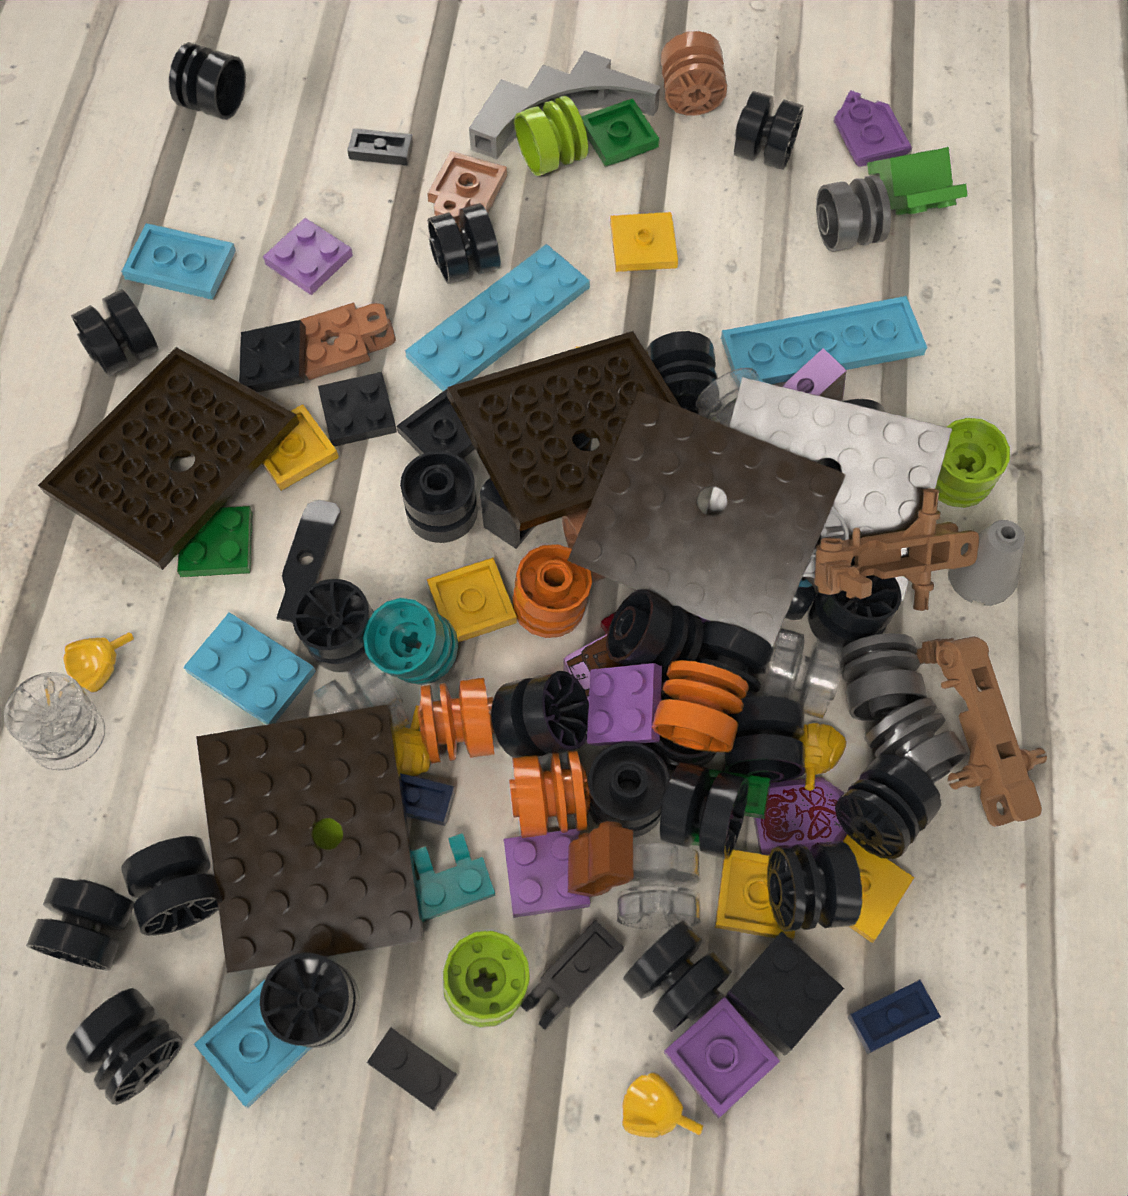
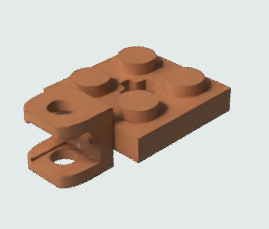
M450 151L427 193L428 202L434 203V214L437 216L449 212L460 228L459 209L481 203L488 213L507 177V167ZM468 182L473 183L472 186H463L466 185Z
M353 302L299 319L306 326L305 374L309 380L370 361L368 350L370 353L391 346L396 341L392 323L387 318L384 305L380 303L357 308ZM373 315L380 316L379 319L369 321V318ZM386 331L385 336L381 338L376 337V334ZM330 337H338L334 339L333 345H328L325 342Z

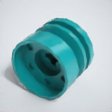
M394 599L387 601L376 609L368 620L363 637L365 653L372 664L381 671L407 683L425 685L436 682L449 672L456 661L458 651L457 634L449 620L413 599ZM417 643L421 644L419 649L416 648Z

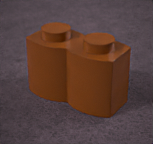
M600 823L598 828L590 833L580 834L578 839L568 845V893L588 897L599 896L609 892L612 887L626 884L633 879V830L622 828L621 823Z

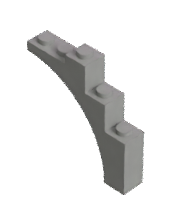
M584 50L570 74L542 65L528 89L501 79L469 127L470 149L498 159L505 148L517 138L514 124L516 113L536 106L543 110L546 102H555L556 98L568 96L578 110L606 108L633 98L642 113L654 116L659 106L660 86L612 70L611 59Z

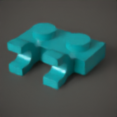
M463 833L448 838L457 866L435 874L426 846L412 851L420 877L416 882L422 922L495 896L483 857L471 860Z

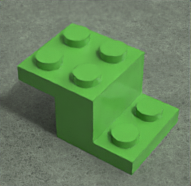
M949 147L867 162L869 175L879 173L880 179L883 181L888 193L890 209L895 210L896 215L914 214L931 208L957 205L956 199L968 197L966 184L953 185Z

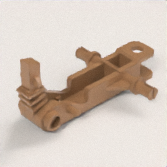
M932 488L924 489L922 509L918 511V519L905 531L860 538V529L854 528L852 539L843 541L842 539L832 537L821 539L820 545L816 548L814 583L818 586V592L832 595L844 590L847 592L846 597L862 599L871 596L872 580L866 578V576L875 575L882 579L904 576L912 583V589L915 590L913 609L925 611L929 609V593L934 589V582L931 581V572L973 565L977 560L979 535L973 530L958 532V526L952 522L936 524V520L940 519L941 512L937 510L940 491ZM968 543L967 552L961 555L962 546ZM910 547L909 557L901 558L902 548ZM855 556V564L851 567L852 558Z
M976 636L957 640L945 638L922 642V648L917 649L916 652L920 665L938 663L942 668L943 675L948 679V681L941 683V687L943 689L954 687L966 701L968 711L960 713L958 717L970 751L969 762L961 771L948 775V781L959 779L957 782L950 783L949 786L952 789H959L964 786L970 788L980 786V798L987 820L994 827L1011 823L1015 820L1022 822L1040 816L1042 806L1034 782L1029 778L1027 771L1032 770L1034 765L1045 763L1047 756L1039 758L1036 756L1046 752L1042 748H1036L1031 751L1019 749L988 655L989 648L987 643ZM998 802L1003 806L1002 815L997 810Z

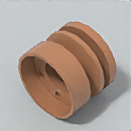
M688 31L679 34L667 42L661 52L665 99L669 107L677 113L687 116L701 115L715 109L726 97L727 81L723 68L722 48L719 41L711 34L702 31Z

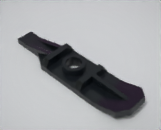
M323 500L310 502L301 516L282 572L285 593L276 617L277 620L293 623L292 615L298 598L306 589L317 583L334 527L341 514L340 509L333 502ZM306 556L313 558L310 564H301L302 558Z

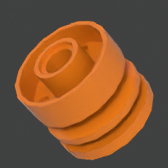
M558 544L542 545L529 551L520 561L516 572L512 604L519 624L531 634L544 638L561 637L572 632L582 621L592 585L590 570L567 561L572 551L571 548Z
M673 661L667 671V676L670 680L664 683L662 689L665 694L675 700H661L658 703L651 728L662 737L687 748L711 752L731 751L738 723L727 714H737L743 710L744 704L741 699L747 695L748 683L740 676L713 665L695 661Z
M484 678L460 681L459 698L451 699L446 683L439 684L441 700L438 701L433 699L431 685L421 686V698L418 707L422 743L429 754L431 764L441 762L440 745L447 744L450 761L456 760L457 743L465 742L470 758L495 754L492 734L495 733L491 716L493 697H487Z
M577 750L567 751L568 768L561 769L558 753H552L549 771L542 770L537 755L512 758L515 778L509 779L513 817H519L522 838L547 835L548 817L554 816L557 818L561 832L567 833V815L574 814L577 831L587 830V817L590 808L586 771L579 760Z

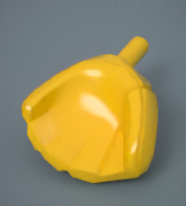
M128 632L111 642L106 638H89L67 644L63 656L67 674L78 686L90 692H97L106 684L114 671L117 655L115 649L134 640L133 635Z
M418 705L415 706L410 728L402 727L394 732L400 773L410 776H418L421 773L427 772L430 767L429 754L422 743L421 732L419 731Z
M804 724L805 733L798 739L805 745V789L808 791L814 790L815 775L826 773L833 769L840 761L846 748L847 741L845 737L832 726L826 724Z
M652 1072L648 1075H641L627 1088L622 1104V1126L625 1131L637 1136L655 1138L671 1132L678 1124L698 1135L701 1134L703 1125L682 1115L683 1105L671 1086L657 1073Z

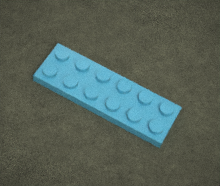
M546 244L405 350L406 358L442 391L446 390L449 386L472 380L590 288V280Z
M907 296L722 330L721 341L738 391L742 377L768 384L788 381L823 348L846 370L925 355L927 345Z

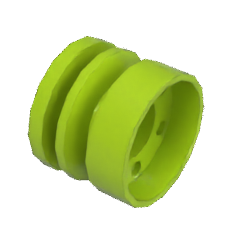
M568 96L556 98L555 102H546L543 110L536 106L516 113L514 124L517 141L525 162L536 176L558 169L560 161L564 165H569L574 160L579 161L587 157L588 139L585 126L577 107Z
M964 418L953 421L947 426L952 428V432L935 489L940 491L938 501L952 507L961 508L977 505L987 498L1010 461V447L1007 439L995 425L983 419Z
M494 931L474 932L459 940L448 953L443 969L444 998L451 1012L464 1023L479 1028L497 1026L510 1019L520 1007L530 980L528 960L521 947L507 935ZM480 974H485L487 979L494 978L495 981L491 984L489 992H485L482 986L475 987L474 984L478 983Z

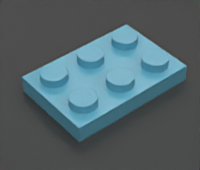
M146 223L121 272L126 280L213 300L236 250L231 242Z
M230 612L184 666L188 674L266 725L277 722L316 672L314 666Z
M264 981L194 1043L195 1047L247 1108L311 1049L283 1042L269 1031L260 1011V993Z

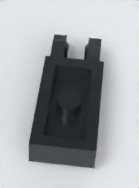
M595 920L540 978L541 982L531 991L520 1006L526 1012L530 1011V1009L538 1005L541 998L550 989L559 1000L541 1016L538 1024L546 1030L563 1013L566 1007L571 1008L624 951V947Z

